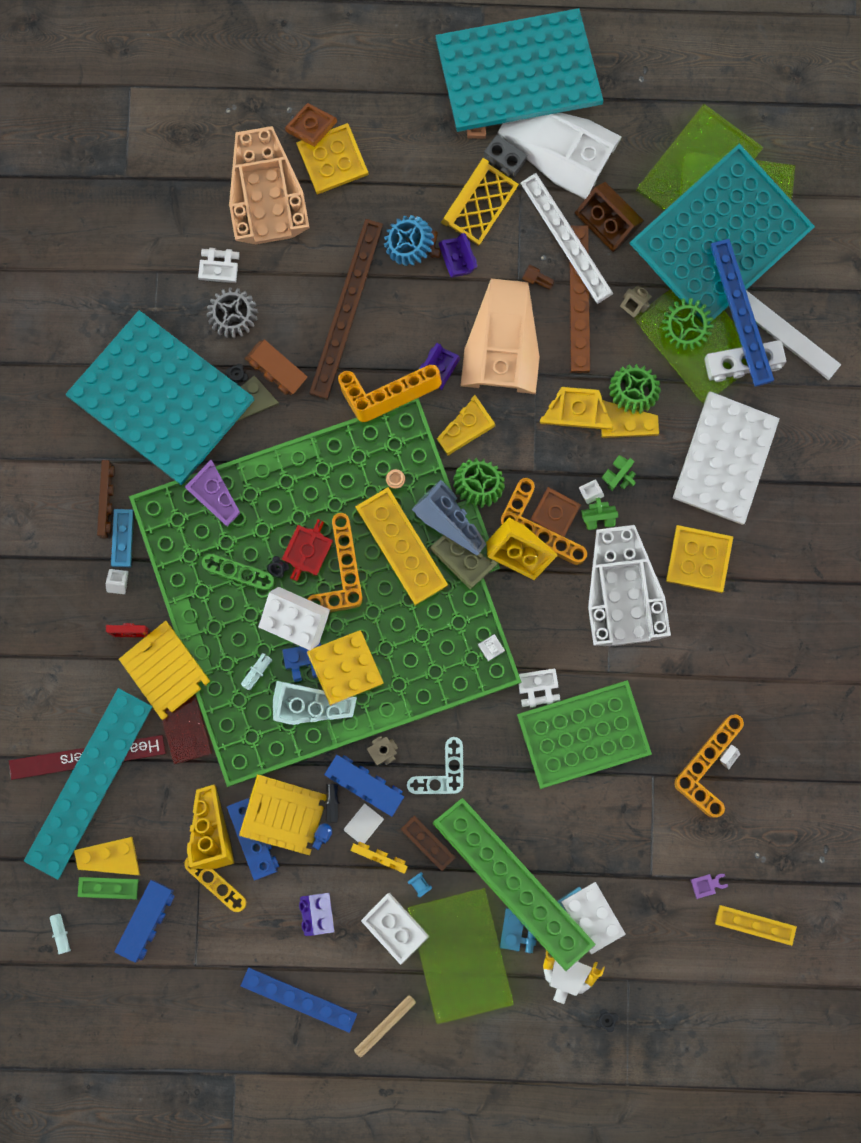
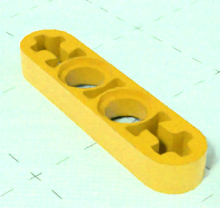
M188 857L186 858L184 864L186 870L230 910L240 912L245 909L247 903L245 897L214 869H203L198 876L196 873L199 870L191 869ZM207 871L212 872L214 875V879L210 883L203 880V874ZM221 884H225L228 887V893L225 896L218 894L217 889ZM232 891L235 893L232 896L236 900L240 898L242 900L241 908H234V902L231 899L228 902L225 900L231 895Z

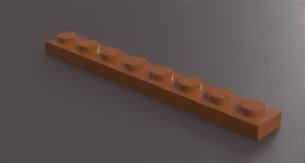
M571 226L589 254L588 226ZM569 260L571 373H590L589 290Z

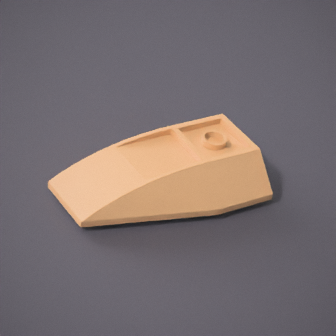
M273 126L236 132L229 200L235 241L250 244L293 238L310 228L303 190Z
M491 279L464 350L461 386L479 388L480 385L516 388L519 393L536 394L540 356L529 283Z

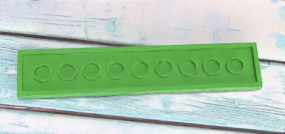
M463 798L433 822V825L565 971H568L596 945Z

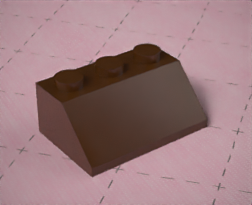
M606 182L596 186L575 211V214L612 252L631 237L644 222Z

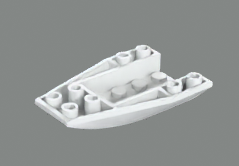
M564 113L503 123L497 133L525 153L527 160L554 184L583 199H586L593 190L596 180L609 156L614 152L622 138L591 120Z
M635 525L596 530L588 604L594 646H618L650 642L671 636L665 596Z

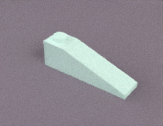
M277 681L273 697V721L295 725L353 717L357 698L351 697L330 706L323 690Z

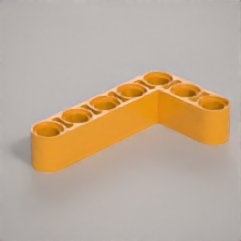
M435 365L425 366L368 394L364 392L353 372L344 371L338 376L342 393L357 419L361 422L370 421L434 391L442 383L439 369Z
M521 479L501 517L500 526L506 518H512L530 527L537 537L541 534L547 535L549 541L545 544L557 553V557L574 565L582 564L587 557V550L583 546L522 517L535 486L531 479ZM523 484H527L531 490L523 492L520 487ZM514 501H520L523 507L520 509H515L512 506V503ZM561 542L565 544L566 549L558 551L555 545ZM580 551L583 554V558L575 559L573 552Z
M337 513L332 519L343 590L316 594L307 599L309 601H320L321 606L330 609V612L357 608L362 604L363 600L351 525L348 516L344 513ZM338 519H345L347 521L344 527H338L336 522ZM343 537L350 540L346 546L339 544L340 539ZM346 556H350L353 559L349 565L342 563V559ZM348 575H353L356 577L354 583L348 584L345 582V578ZM351 594L359 596V600L355 603L349 602L348 598ZM332 597H337L340 599V602L337 606H331L329 604V601Z
M731 715L722 722L675 780V788L707 816L712 818L723 815L725 811L724 804L698 781L743 728L744 722L739 715ZM730 719H735L738 722L737 729H732L729 726ZM719 733L726 737L724 744H720L717 741ZM705 749H712L714 753L712 759L706 758L704 754ZM694 763H698L701 766L699 774L694 773L692 770ZM682 778H686L689 781L687 789L680 786ZM698 790L704 794V799L701 802L695 799V793ZM713 803L719 806L717 814H713L710 811V806Z

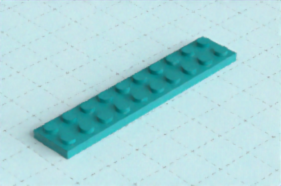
M120 688L117 689L26 855L24 862L57 880L61 877L74 850L153 707Z

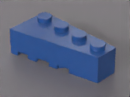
M336 755L324 775L393 817L404 799V796L401 795L403 791L395 786H392V788L386 786L384 779L377 775L375 778L370 776L368 769L361 765L359 767L352 764L353 760L345 755L342 758Z

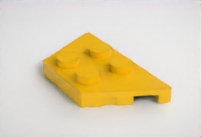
M561 387L557 397L551 402L549 409L540 419V424L613 430L600 391L593 389Z

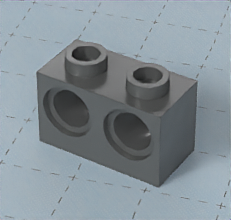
M498 134L484 151V158L489 161L488 164L496 166L500 169V172L513 179L527 162V155ZM498 150L501 154L496 156L492 152ZM514 161L516 165L510 166L507 162Z

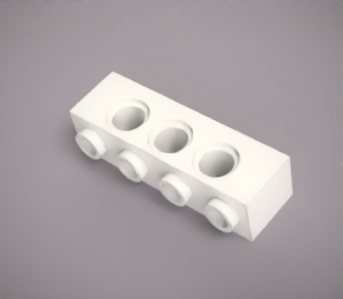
M782 340L763 343L771 371L782 369L786 363ZM743 348L707 354L704 360L709 381L715 380V382L726 380V377L731 376L741 378L745 374L750 373L749 367L741 362V359H746ZM724 362L730 363V365H731L732 368H731V369H726V368H724V367H723V363H724Z

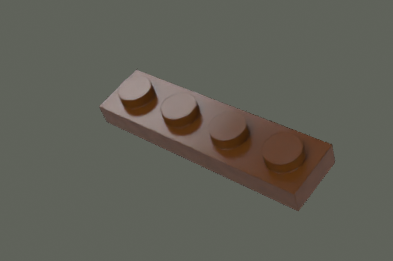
M102 460L97 536L102 539H108V534H111L112 529L109 515H112L113 512L110 496L114 494V485H111V478L115 476V466H112L109 460Z

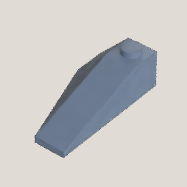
M442 480L438 481L417 502L412 510L425 524L475 555H478L486 545L484 539L475 525L468 522L465 517L466 511L464 508L460 509L455 501L457 500L456 495Z

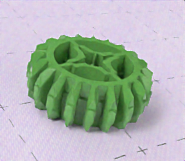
M685 298L681 300L682 305L675 301V309L672 306L668 307L672 313H664L669 319L662 320V323L668 324V326L662 328L663 331L669 330L665 337H673L670 340L671 344L675 340L678 341L676 344L677 348L683 343L684 350L687 349V344H690V348L694 349L695 342L699 347L702 346L700 339L707 342L708 339L704 335L711 336L712 332L707 329L714 328V325L708 324L709 321L714 320L713 317L707 318L711 310L704 312L703 309L707 305L704 304L700 308L698 306L700 300H697L694 305L692 304L693 298L689 299V304H686ZM681 309H692L687 317L675 315ZM697 311L703 318L704 327L695 322L694 318ZM692 315L691 323H693L694 327H689L684 333L685 327L682 321H687ZM673 321H676L681 326L682 330L679 336L673 329ZM693 330L701 333L694 339H684L688 331Z
M629 364L626 369L622 366L620 372H615L614 377L611 378L609 390L611 391L610 397H614L613 403H619L618 409L624 407L625 412L629 409L632 414L638 410L641 414L643 409L648 411L650 406H655V401H658L661 389L659 388L660 381H656V375H651V369L645 371V365L640 369L637 364L634 368ZM623 381L626 383V388L624 391H622L620 387V384ZM646 387H648L649 389V395L647 397H645L644 395V389Z
M477 457L473 462L470 459L466 463L463 462L460 468H457L456 475L453 478L456 495H461L460 500L466 499V505L471 502L473 507L479 504L481 508L485 504L489 507L492 502H497L505 488L502 471H497L498 465L493 467L491 466L492 462L485 463V459L479 462ZM474 473V476H469V478H465L467 475ZM493 487L491 491L484 493V490Z

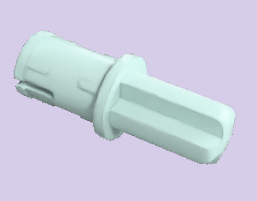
M262 653L255 665L250 667L251 670L241 685L245 689L251 690L260 676L263 677L262 673L272 662V659Z
M61 914L50 916L54 933L52 938L55 937L58 954L71 951L66 935L68 931L65 932Z

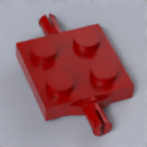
M317 519L313 529L297 525L282 557V561L291 564L295 568L290 579L297 582L301 572H309L315 576L318 575L333 543V540L324 537L320 533L325 523L324 521Z

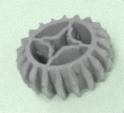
M229 288L228 293L222 289V295L220 296L216 293L215 297L217 299H210L213 305L207 306L210 311L207 313V317L210 318L208 322L213 324L212 329L214 331L218 330L219 335L224 333L225 337L228 338L232 334V337L235 339L236 333H239L240 337H242V331L245 330V332L249 333L248 326H255L252 321H257L255 314L258 313V310L254 308L256 303L252 301L251 295L247 296L246 291L240 294L239 288L235 292H233L232 288ZM234 300L231 304H225L227 301ZM242 303L247 307L246 317L240 313ZM219 309L225 314L222 323L217 318ZM235 310L236 314L229 315V312H234ZM233 322H239V323H240V324L235 325V326H230Z

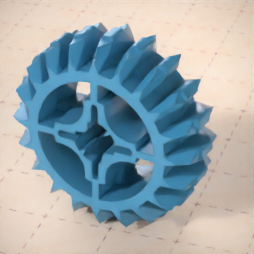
M410 215L408 218L403 216L402 221L397 219V224L391 223L393 227L391 230L386 229L387 233H389L388 236H384L387 241L384 243L387 248L386 253L396 263L403 264L404 266H408L410 263L415 266V261L421 263L422 257L427 258L426 252H432L429 246L434 245V242L431 240L434 238V235L431 233L432 229L420 217ZM405 237L410 239L413 244H410Z

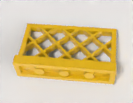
M482 158L441 221L446 227L449 226L460 234L465 233L467 239L478 246L519 185L488 164L489 161L485 158ZM488 170L495 174L496 181L487 183L485 174ZM507 182L513 186L510 192L502 193L500 183ZM497 184L499 194L489 195L488 186ZM484 186L486 196L477 198L476 188ZM500 197L501 206L492 208L490 198ZM487 199L489 209L480 210L478 201ZM475 201L476 211L467 213L466 203ZM490 212L492 220L482 223L481 213ZM477 214L479 224L470 226L468 216ZM459 217H465L467 226L459 227L454 224L455 220ZM480 227L482 235L479 240L472 236V228Z

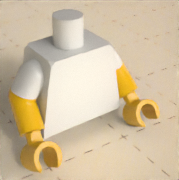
M547 950L543 964L545 979L551 987L557 989L553 1000L562 1004L565 1003L568 993L577 996V994H583L592 987L598 977L603 975L605 967L603 966V969L598 970L596 968L598 962L594 963L593 968L577 962L568 971H565Z

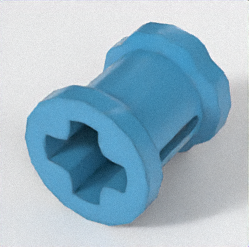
M422 872L408 881V884H411L418 893L417 896L419 898L432 889V886H429L423 878Z

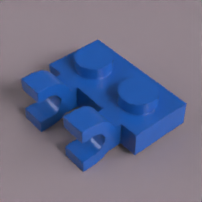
M299 646L282 650L286 670L292 669L294 682L302 681L300 667L311 665L313 678H318L307 654L308 649Z

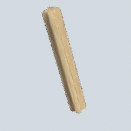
M410 995L407 996L355 1048L354 1052L360 1058L363 1057L415 1005L416 1001Z

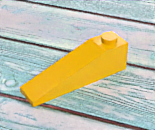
M216 785L197 789L193 807V823L190 825V841L187 844L189 867L191 869H217L234 864L231 842Z

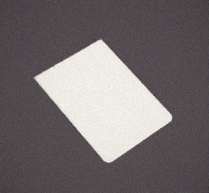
M364 803L344 828V831L357 842L365 844L384 819Z

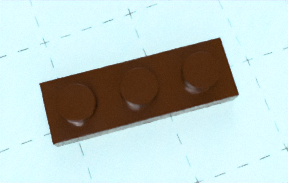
M415 815L401 828L411 841L441 871L456 858Z

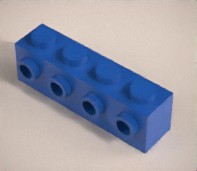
M250 798L227 806L255 881L278 872L276 868L279 867L276 856L272 857L269 849H272V845L239 836Z
M150 880L114 951L115 953L135 963L139 959H144L147 953L145 947L148 941H153L157 933L154 930L157 924L162 923L166 915L163 913L166 906H170L175 897L172 895L173 889L155 880Z

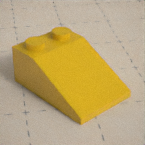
M508 518L486 542L488 558L532 580H535L557 557V553L525 525L511 518Z

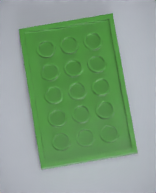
M628 680L517 714L540 789L652 755Z

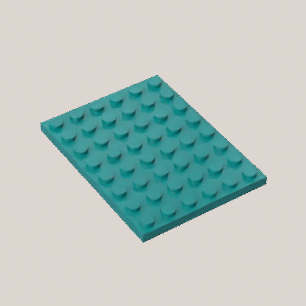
M579 8L435 35L457 132L603 105V97Z
M739 143L629 244L680 300L685 298L686 304H689V299L693 298L692 304L694 305L697 300H700L698 305L700 308L704 304L707 305L703 309L704 312L711 310L707 318L713 317L715 319L729 304L710 247L711 243L730 239L745 289H748L815 226ZM697 311L695 316L704 325L703 318Z
M140 310L66 393L69 399L181 486L255 400L252 395Z

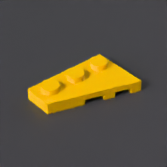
M474 395L468 405L460 411L456 419L439 435L437 441L448 456L494 428L495 423L479 399Z
M603 400L613 430L601 429L602 438L659 435L658 415L647 412L640 414L638 410L632 414L629 409L625 412L624 407L618 409V404Z
M133 837L74 850L78 870L140 875Z
M359 842L358 845L353 843L352 852L404 874L406 873L408 868L405 865L406 861L397 857L394 860L387 858L388 853L378 849L376 853L368 850L370 846Z

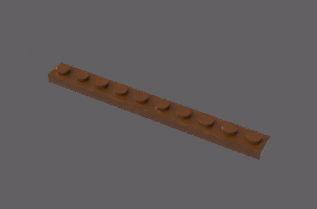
M369 219L364 221L309 392L310 395L326 400L329 398L383 229L382 223Z

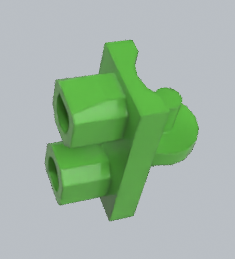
M620 455L617 457L613 465L620 470L619 473L616 475L608 469L602 477L609 485V490L613 491L621 480L623 482L620 487L623 489L627 485L633 487L636 484L633 480L636 474L633 471L626 475L635 462L631 458L627 460Z
M598 497L595 504H589V509L581 510V516L587 529L593 530L597 528V520H604L605 527H614L616 518H618V511H616L615 506H609L608 502L601 503L600 497Z

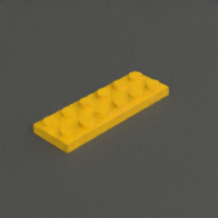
M389 487L355 506L414 605L419 604L448 586Z

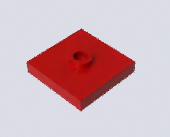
M133 623L106 625V632L112 637L145 638L151 633V630L145 625H135Z

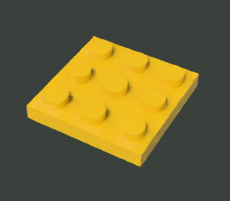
M348 123L330 129L315 147L304 141L296 142L316 194L369 175Z
M677 525L666 582L723 593L733 536Z
M361 630L307 651L330 706L384 684Z

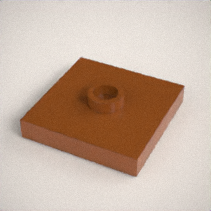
M307 103L288 123L285 130L287 133L315 147L337 123V119Z
M548 487L530 521L565 537L581 504Z

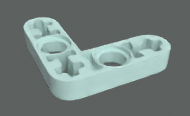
M451 737L446 741V776L412 777L407 782L409 792L412 794H456L462 790L463 744L459 738ZM453 740L456 741V744L460 745L459 748H456V754L460 753V758L455 756L448 758V754H452V748H449L448 744H452ZM451 760H457L460 763V768L457 771L450 770L449 762ZM448 773H460L461 777L456 776V782L460 783V787H457L455 791L452 787H449V783L453 781V776L448 777ZM423 779H427L426 786L428 791H423L424 787H418V791H414L413 787H410L414 780H418L419 784H424ZM434 779L441 783V787L437 791L431 790L429 786L430 782Z

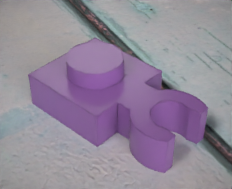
M710 874L691 879L696 899L716 894L715 887L720 889L728 887V884H719V878L724 877L725 874H717L714 879H711Z

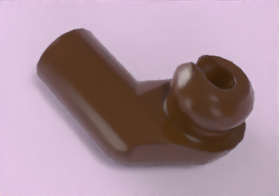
M432 230L431 233L434 235V238L431 240L434 242V245L429 246L432 252L428 253L431 258H440L441 250L440 248H435L438 232Z

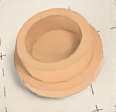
M391 470L386 476V482L389 487L398 489L404 485L405 475L400 470Z

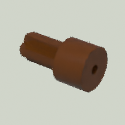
M531 264L528 265L522 277L523 280L531 284L535 282L547 289H551L554 284L553 279L540 273V269Z

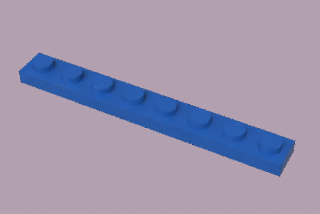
M730 239L711 243L710 247L754 387L772 383L774 377Z

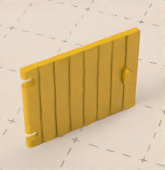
M164 621L119 658L122 665L162 720L168 716L165 713L167 708L171 712L175 711L201 689L198 685L200 681L204 685L210 682L167 621Z
M257 774L239 836L310 856L311 849L306 848L308 842L314 843V833L319 826L324 809L323 806H319L320 800L326 801V795Z

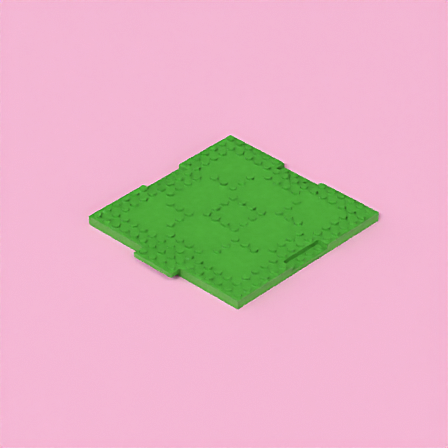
M419 398L370 421L361 422L354 418L215 466L240 511V514L228 527L185 488L198 473L190 475L182 486L176 481H172L129 496L174 631L210 680L207 685H204L202 681L198 683L201 689L196 693L227 787L257 777V774L265 775L336 750L339 747L522 683L484 578L470 590L430 550V547L443 534L425 524L412 510L417 502L438 481L442 480L451 489ZM394 469L402 471L405 475V483L398 489L389 487L386 482L387 474ZM387 487L391 490L448 584L446 588L417 605H414L355 508V506ZM467 500L457 503L460 509L464 508L467 513L465 517L468 522L475 525L486 543L489 537L478 506L473 507L471 502L466 505ZM337 513H344L348 516L351 525L363 600L362 604L357 608L329 612L320 642L323 645L361 630L384 684L353 696L357 698L353 717L295 725L273 721V697L277 681L323 690L319 679L313 678L311 665L300 667L302 681L294 682L292 669L286 670L282 650L299 647V645L259 628L269 592L280 587L308 599L312 595L343 590L332 519ZM317 519L325 522L320 533L324 537L333 540L317 576L309 572H301L296 582L290 579L295 568L288 563L289 569L285 570L282 578L273 576L274 586L268 591L206 571L202 566V559L205 555L215 554L270 574L267 569L268 564L272 563L274 556H279L280 560H282L297 525L313 529ZM338 519L336 525L344 527L347 521L345 519ZM343 537L340 539L339 544L346 546L350 540ZM486 544L480 553L492 561V559L488 558ZM350 556L342 559V563L345 565H349L353 561ZM214 558L206 561L208 568L214 565L218 567L217 571L220 572V566L223 561H220V564L215 563ZM227 564L224 567V572L232 574L235 568L232 564ZM497 564V566H495L489 573L500 570L499 564ZM250 570L242 573V578L246 581L253 577V573ZM256 573L254 584H256L257 580L261 581L264 587L266 584L271 583L268 577L261 579L258 577L259 573ZM348 575L345 578V582L348 584H352L356 580V577L353 575ZM351 594L348 598V601L351 603L359 600L357 594ZM332 597L329 601V604L331 606H337L340 602V599L337 597ZM318 600L312 601L318 605H321L320 601ZM495 634L505 651L492 660L487 661L478 644ZM264 653L272 659V662L262 673L263 677L260 676L252 689L247 690L241 683L250 672V667H253L261 654Z

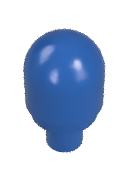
M323 823L318 826L313 837L316 839L312 845L314 849L319 850L322 843L326 844L332 835V828L329 824Z

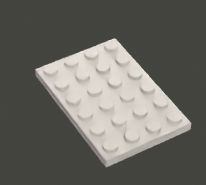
M709 392L673 499L738 524H745L780 418Z

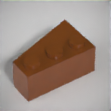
M265 339L259 341L244 358L253 368L262 372L267 380L276 383L279 386L278 389L285 395L294 394L307 379V376Z

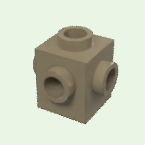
M637 285L633 290L630 288L627 290L620 307L635 318L640 312L645 313L649 308L650 304L648 302L652 296L648 294L646 289Z
M382 736L373 740V745L367 748L377 767L382 763L387 765L394 761V756L397 755L395 750L398 749L393 739L388 740L387 737L382 738ZM383 747L387 748V752L384 754L380 753Z

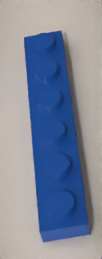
M248 967L241 984L243 988L350 1033L357 1013L250 967Z

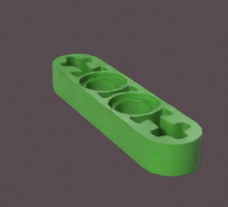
M207 554L202 559L204 569L213 574L264 591H268L274 586V578L267 572L215 554ZM211 558H214V562L217 564L223 561L220 566V572L217 571V566L212 565L211 568H208L206 561H210ZM227 564L234 566L235 569L232 574L224 572V567ZM246 570H250L253 573L252 579L248 581L242 578V573ZM256 573H259L258 577L261 579L268 577L271 583L266 584L264 587L263 583L257 580L256 584H254Z

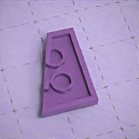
M210 460L185 488L228 527L240 514V511L214 463Z

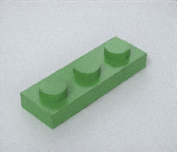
M79 877L78 897L138 899L139 879Z

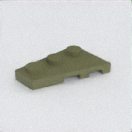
M255 375L241 386L255 400L236 422L253 414L263 412L272 406L280 405Z
M445 535L430 547V550L470 590L498 564L494 560L491 561L485 558L481 553L475 555Z

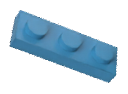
M114 509L112 567H131L134 510Z

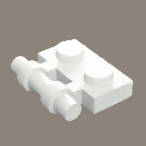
M216 248L202 249L201 256L208 257V260H200L198 279L236 283L238 263H231V260H239V252H233L232 249H226V251L216 250ZM215 257L225 258V261H214Z
M556 669L519 674L522 682L518 684L520 694L528 693V699L521 700L522 707L530 706V708H533L536 705L546 703L549 705L560 701L559 694L552 695L551 689L558 688ZM545 690V696H534V692Z

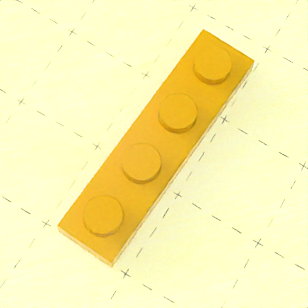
M719 905L715 920L716 925L790 946L793 945L797 926Z

